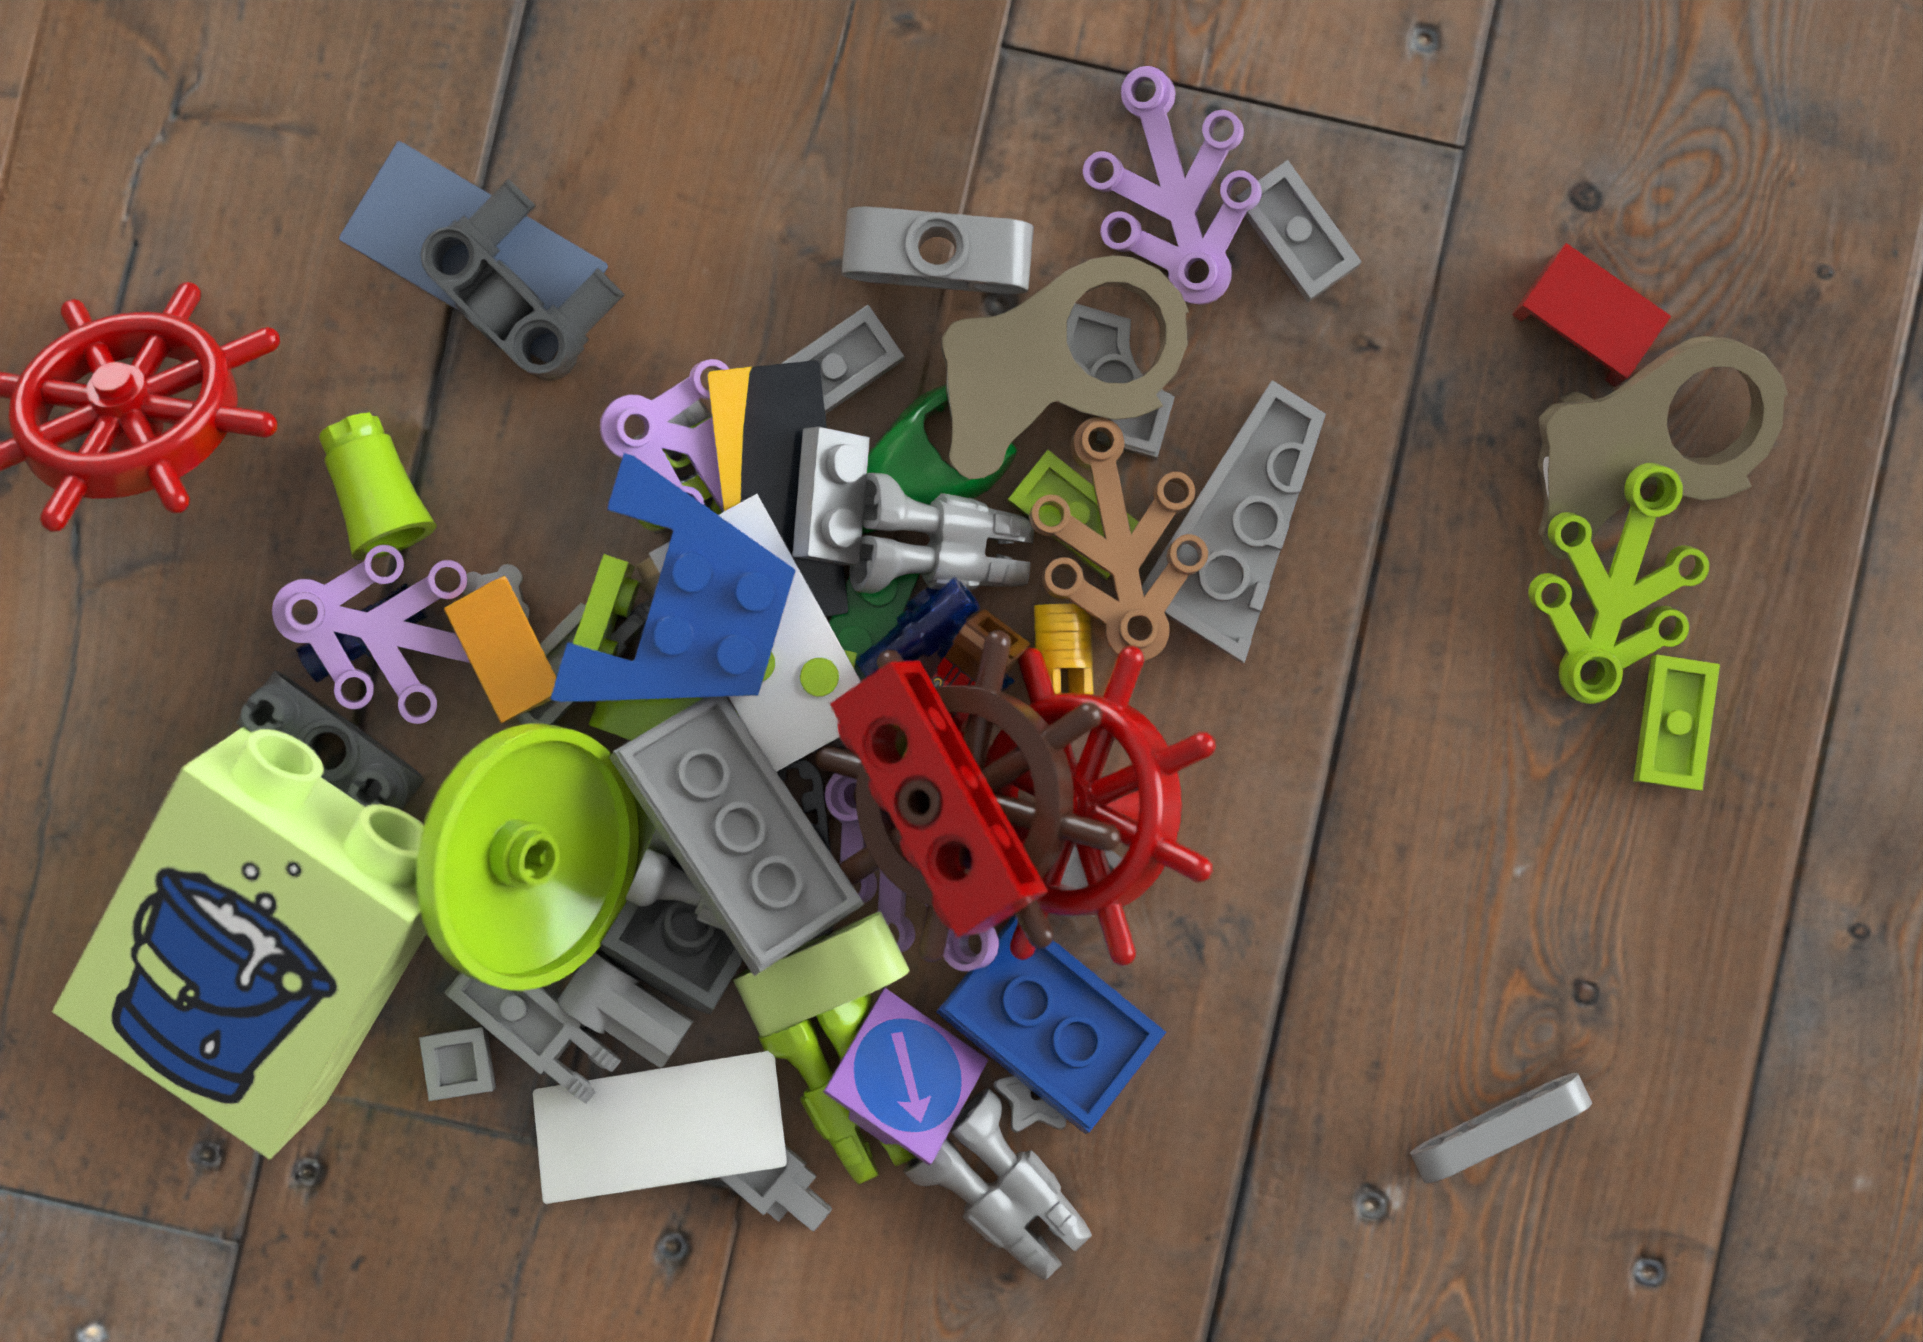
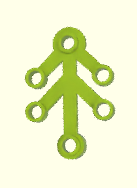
M1644 463L1637 466L1626 479L1624 493L1627 502L1631 506L1609 574H1607L1591 542L1592 529L1585 518L1575 513L1563 512L1556 515L1548 526L1550 542L1556 548L1567 553L1596 611L1589 635L1585 632L1570 605L1572 589L1566 580L1552 573H1544L1535 577L1528 589V597L1531 604L1547 614L1566 651L1559 666L1560 683L1569 696L1582 703L1595 704L1610 698L1618 690L1622 682L1624 668L1663 646L1674 647L1686 639L1689 633L1687 617L1679 610L1670 606H1659L1648 614L1645 628L1616 642L1622 620L1682 586L1700 584L1709 572V560L1702 551L1688 545H1681L1669 552L1664 566L1636 581L1656 517H1661L1674 511L1683 495V485L1678 474L1674 470L1657 463ZM1654 477L1657 482V490L1652 497L1643 499L1640 494L1641 484L1645 479ZM1576 522L1579 528L1578 536L1571 543L1564 544L1561 538L1563 527L1567 523ZM1688 555H1693L1695 559L1694 570L1687 576H1681L1679 573L1681 560ZM1556 583L1559 588L1557 599L1551 604H1544L1541 599L1543 589L1548 584ZM1673 616L1675 619L1673 632L1668 636L1661 637L1659 634L1661 621L1665 617ZM1590 660H1595L1598 665L1596 675L1590 680L1583 681L1580 675L1582 666Z

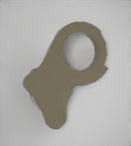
M1113 255L1094 258L1068 269L1042 290L1010 311L997 316L967 318L952 322L941 338V351L946 366V397L952 423L951 445L948 455L952 466L968 479L985 478L996 472L1001 467L1006 450L1012 441L1031 425L1050 403L1056 401L1080 412L1113 420L1138 418L1163 407L1156 394L1177 374L1188 345L1186 314L1189 313V310L1179 290L1159 269L1133 257ZM1101 286L1122 287L1140 295L1153 309L1160 326V348L1153 365L1140 378L1128 383H1106L1088 375L1074 361L1067 344V320L1074 303L1084 293Z
M1699 336L1690 338L1666 351L1641 369L1616 391L1603 398L1593 400L1587 395L1574 391L1559 398V403L1551 404L1539 417L1542 446L1537 465L1544 498V509L1538 533L1545 548L1559 560L1569 558L1566 552L1552 545L1548 538V526L1551 520L1563 512L1575 513L1589 522L1592 529L1591 542L1593 544L1598 529L1627 503L1624 487L1628 475L1633 469L1644 463H1657L1674 470L1682 481V496L1703 501L1722 499L1751 488L1752 486L1747 475L1769 455L1783 427L1784 396H1788L1782 375L1764 353L1728 337ZM1710 367L1735 368L1746 380L1751 396L1749 420L1740 437L1724 451L1709 457H1686L1680 454L1672 445L1667 428L1669 405L1678 388L1693 374ZM1649 477L1645 479L1640 489L1648 484L1657 486L1655 478ZM1576 522L1567 523L1563 527L1561 538L1564 544L1571 543L1578 536L1579 528Z

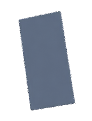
M398 141L348 221L339 239L458 310L455 306L456 303L428 276L422 267L420 257L422 244L427 236L436 229L448 227L454 220L458 221L463 215L469 219L492 195L403 142ZM525 216L497 245L500 252L495 256L497 260L500 259L545 303L544 307L547 310L553 304L559 308L597 268L603 273L608 268V264L528 216ZM465 245L453 246L447 250L442 261L445 274H458L464 270L469 259L468 248ZM542 334L533 342L530 353L549 363L559 348L558 338L555 334Z

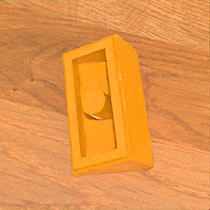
M505 575L444 608V612L500 724L551 701L550 698L556 676Z

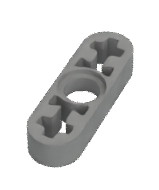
M1567 1074L1415 1147L1410 1152V1155L1425 1184L1433 1183L1450 1177L1580 1114L1592 1105V1101L1579 1074Z

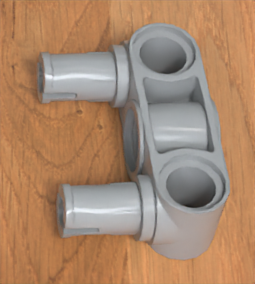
M881 207L849 208L846 216L841 275L849 279L873 284L918 286L986 292L999 295L1026 293L1029 289L1034 226L1024 221L1006 218ZM942 237L953 243L956 252L950 261L934 265L921 257L919 253L920 248L928 239Z

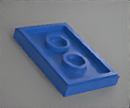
M1013 914L997 935L999 946L994 960L986 967L968 971L936 1013L1084 1134L1090 1133L1166 1034V1031L1054 940L1046 948H1036L1030 958L1026 960L1016 959L1011 954L1009 947L1018 923Z

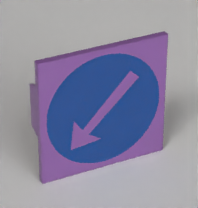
M883 988L823 1093L850 1111L849 1120L884 1144H899L926 1164L931 1165L986 1066L988 1059L894 993Z

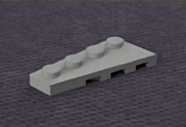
M1273 380L1264 391L1142 584L1145 596L1167 566L1166 554L1173 541L1185 534L1200 537L1208 548L1207 562L1199 571L1187 577L1164 613L1176 623L1241 664L1245 663L1258 617L1270 587L1269 584L1280 550L1283 547L1290 526L1291 516L1298 495L1301 492L1326 413ZM1182 544L1177 548V558L1183 565L1193 566L1196 564L1198 554L1192 546Z

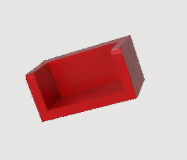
M1567 243L1552 256L1512 313V316L1521 322L1529 315H1532L1611 370L1605 381L1614 387L1629 378L1671 318V315Z

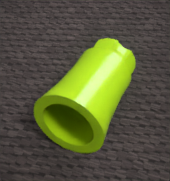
M371 412L348 416L335 424L327 426L320 432L319 440L326 453L324 462L335 487L345 520L353 559L365 560L367 553L378 545H390L401 551L422 541L435 531L437 525L418 497L399 459L391 436L384 433L378 416H372ZM379 552L374 555L373 559L390 555V553Z

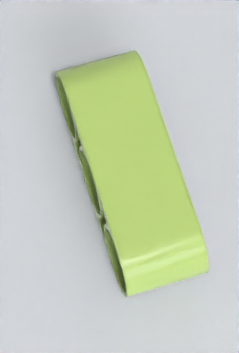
M880 911L805 943L756 976L752 974L750 969H747L732 980L760 1036H766L879 990L900 979L910 970Z

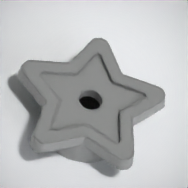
M1015 1076L998 1079L994 1082V1088L1008 1100L1012 1110L1010 1127L1013 1132L1018 1133L1038 1121L1058 1130L1065 1128L1066 1118L1044 1100L1032 1099L1031 1090Z

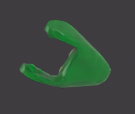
M946 384L920 395L901 413L868 453L867 474H888L899 484L906 496L930 505L940 493L974 499L990 490L1003 477L1013 462L1018 449L1011 443L1006 450L1001 467L985 478L968 479L946 463L938 450L930 442L924 426L926 418L933 416L937 412H942L948 406ZM862 526V535L878 531Z

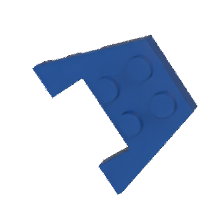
M624 453L607 510L668 528L673 532L635 660L630 661L567 642L550 699L558 702L759 695L796 570L634 455Z

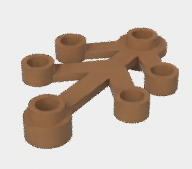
M1093 417L1084 421L1074 432L1070 443V450L1075 462L1080 467L1091 471L1104 537L1071 516L1067 502L1057 495H1045L1039 498L1030 510L1029 520L1032 528L1040 535L1056 537L1112 575L1117 600L1084 581L1080 565L1073 559L1066 557L1057 558L1046 567L1042 575V584L1050 596L1057 599H1068L1105 624L1107 644L1117 656L1123 648L1135 646L1142 651L1145 662L1157 656L1167 644L1170 628L1164 612L1187 577L1199 571L1208 559V548L1200 537L1192 534L1178 537L1167 550V566L1144 596L1138 569L1174 515L1183 511L1191 504L1195 496V486L1193 481L1184 473L1170 472L1164 475L1154 488L1153 502L1131 533L1116 464L1124 449V436L1119 426L1112 420L1104 417ZM1096 431L1105 433L1110 440V449L1106 452L1093 450L1088 442L1089 434ZM1169 482L1180 484L1185 492L1183 502L1172 503L1168 501L1164 495L1165 484ZM1044 505L1056 507L1061 514L1060 524L1056 526L1043 524L1039 519V508ZM1188 544L1196 550L1198 560L1195 565L1186 566L1178 560V546ZM1058 567L1068 569L1074 577L1073 586L1069 589L1056 587L1051 579L1052 571ZM1140 618L1147 623L1149 634L1145 640H1135L1128 634L1127 624L1130 619Z

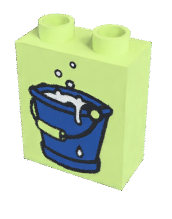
M244 726L182 768L52 1012L268 1159H271L327 1103L427 934L418 903L416 879L418 850L424 825L411 815L394 807L377 804L364 807L321 778L323 765L319 757L298 739L274 730L251 732Z

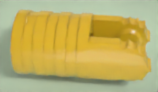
M1074 603L1035 605V648L1044 657L1055 695L1061 694V669H1068V693L1094 695L1091 615Z

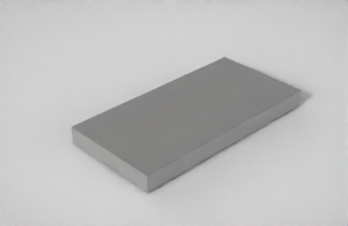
M726 696L705 697L618 748L609 757L754 976L864 905V902Z

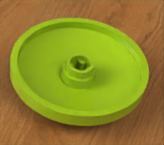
M525 724L503 730L489 737L468 753L453 769L439 790L428 813L418 850L416 869L418 903L424 925L434 946L442 957L463 975L506 990H531L550 985L574 972L598 950L602 940L627 901L625 899L634 880L638 859V813L632 791L609 758L611 753L593 738L571 729L547 724Z

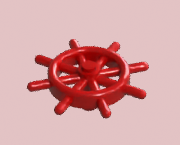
M184 282L177 287L162 313L128 312L92 320L88 310L81 301L76 299L67 300L61 306L60 312L69 331L42 349L29 362L21 375L0 371V397L10 399L9 423L13 435L12 438L0 443V472L25 461L29 469L39 480L55 489L40 515L42 526L50 532H58L65 528L82 498H121L155 489L167 511L174 514L182 513L188 508L190 498L180 477L193 470L212 454L228 432L261 438L270 437L276 432L278 423L273 414L237 407L238 391L231 370L275 351L280 345L279 333L271 327H263L219 346L206 330L189 321L190 316L201 299L199 287L192 282ZM135 357L131 365L115 362ZM166 357L183 362L157 374ZM92 372L93 375L88 384L75 383L83 376ZM202 383L196 401L171 397ZM54 406L76 409L48 421ZM164 423L175 424L162 433ZM89 433L78 452L58 447ZM113 447L116 448V449H118V450H120V451L110 452Z
M1127 646L1120 651L1104 695L1062 693L1055 695L1042 653L1036 648H1027L1019 657L1018 663L1031 702L1028 706L1035 710L1048 725H1051L1083 703L1092 702L1100 707L1102 720L1097 727L1089 732L1078 764L1071 744L1063 748L1073 781V814L1116 827L1120 833V843L1129 847L1123 859L1111 871L1105 851L1066 840L1056 862L1041 879L1048 893L1038 898L1037 902L1046 918L1049 913L1063 916L1097 915L1112 961L1119 966H1126L1134 961L1136 949L1123 907L1132 903L1147 891L1160 876L1165 866L1194 882H1204L1212 875L1213 867L1208 858L1176 842L1182 808L1178 771L1210 757L1216 749V742L1209 733L1198 732L1168 746L1160 732L1149 719L1137 709L1128 705L1144 663L1142 651L1135 646ZM1003 729L998 733L992 745L989 744L984 768L1018 746ZM961 731L960 733L963 738L965 731ZM1116 739L1127 753L1132 764L1105 777H1101ZM1030 770L1001 789L1002 794L1018 799L1020 789L1035 797ZM1011 824L1021 844L1024 845L1030 830ZM1074 846H1076L1088 884L1087 887L1079 889L1061 884ZM963 865L962 870L965 871L967 868ZM1017 923L1009 946L1010 952L1016 959L1026 960L1034 954L1036 947L1030 944L1020 924Z

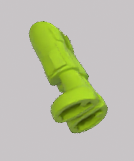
M870 994L816 1015L820 1026L832 1042L840 1060H842L872 1008L873 1000ZM806 1019L766 1036L759 1035L758 1038L763 1050L769 1051L775 1058L787 1060L799 1071L807 1083L808 1088L805 1089L804 1095L799 1099L814 1128L824 1140L830 1142L852 1179L860 1185L879 1176L869 1142H865L860 1131L861 1127L849 1120L850 1111L823 1093L833 1073L822 1053L817 1032L811 1019ZM880 1141L896 1167L916 1158V1156L899 1144H884Z

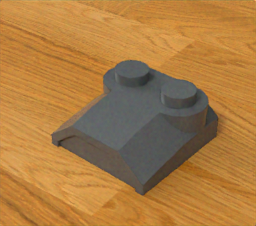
M668 857L673 866L684 871L676 858ZM660 899L648 906H638L627 901L602 940L600 950L622 969L680 1004L711 1015L744 961L724 930L696 920L698 917L695 914L697 906L677 900Z

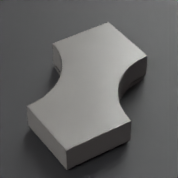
M1074 303L1067 320V344L1074 361L1088 375L1106 383H1128L1143 375L1138 369L1130 349L1131 319ZM1162 389L1156 395L1163 407L1138 418L1110 419L1119 426L1123 433V451L1154 460L1158 458L1175 398L1172 394ZM1097 431L1096 443L1110 447L1108 436L1103 432Z

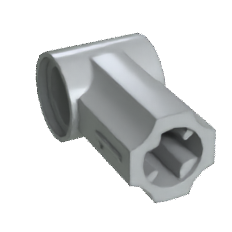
M597 950L578 968L557 1000L559 1007L590 1029L600 1034L608 1032L651 1063L663 1068L694 1021L639 985L640 979L622 969L609 956Z

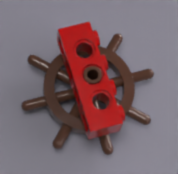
M994 630L985 638L975 685H953L935 688L920 661H904L897 651L892 649L884 650L877 658L879 670L829 703L839 721L837 723L838 734L850 751L826 745L819 748L815 754V762L820 769L857 780L856 810L859 827L866 847L838 865L852 886L880 868L897 888L917 901L928 905L919 943V954L927 962H936L943 957L949 929L954 931L957 938L988 931L1013 914L1032 946L1036 948L1048 947L1054 939V932L1037 899L1048 893L1041 879L1056 862L1066 840L1102 851H1112L1117 848L1121 839L1116 827L1073 814V781L1063 748L1100 724L1102 720L1100 707L1092 702L1083 703L1051 725H1048L1026 703L1001 691L1011 646L1009 636L1001 630ZM956 712L969 713L964 738L961 736L950 714ZM996 724L1018 746L984 768L993 725ZM1030 770L1034 784L1035 803L1002 794L1001 789ZM1011 824L1030 830L1024 845L1021 844ZM967 848L972 856V868L968 875L962 870Z

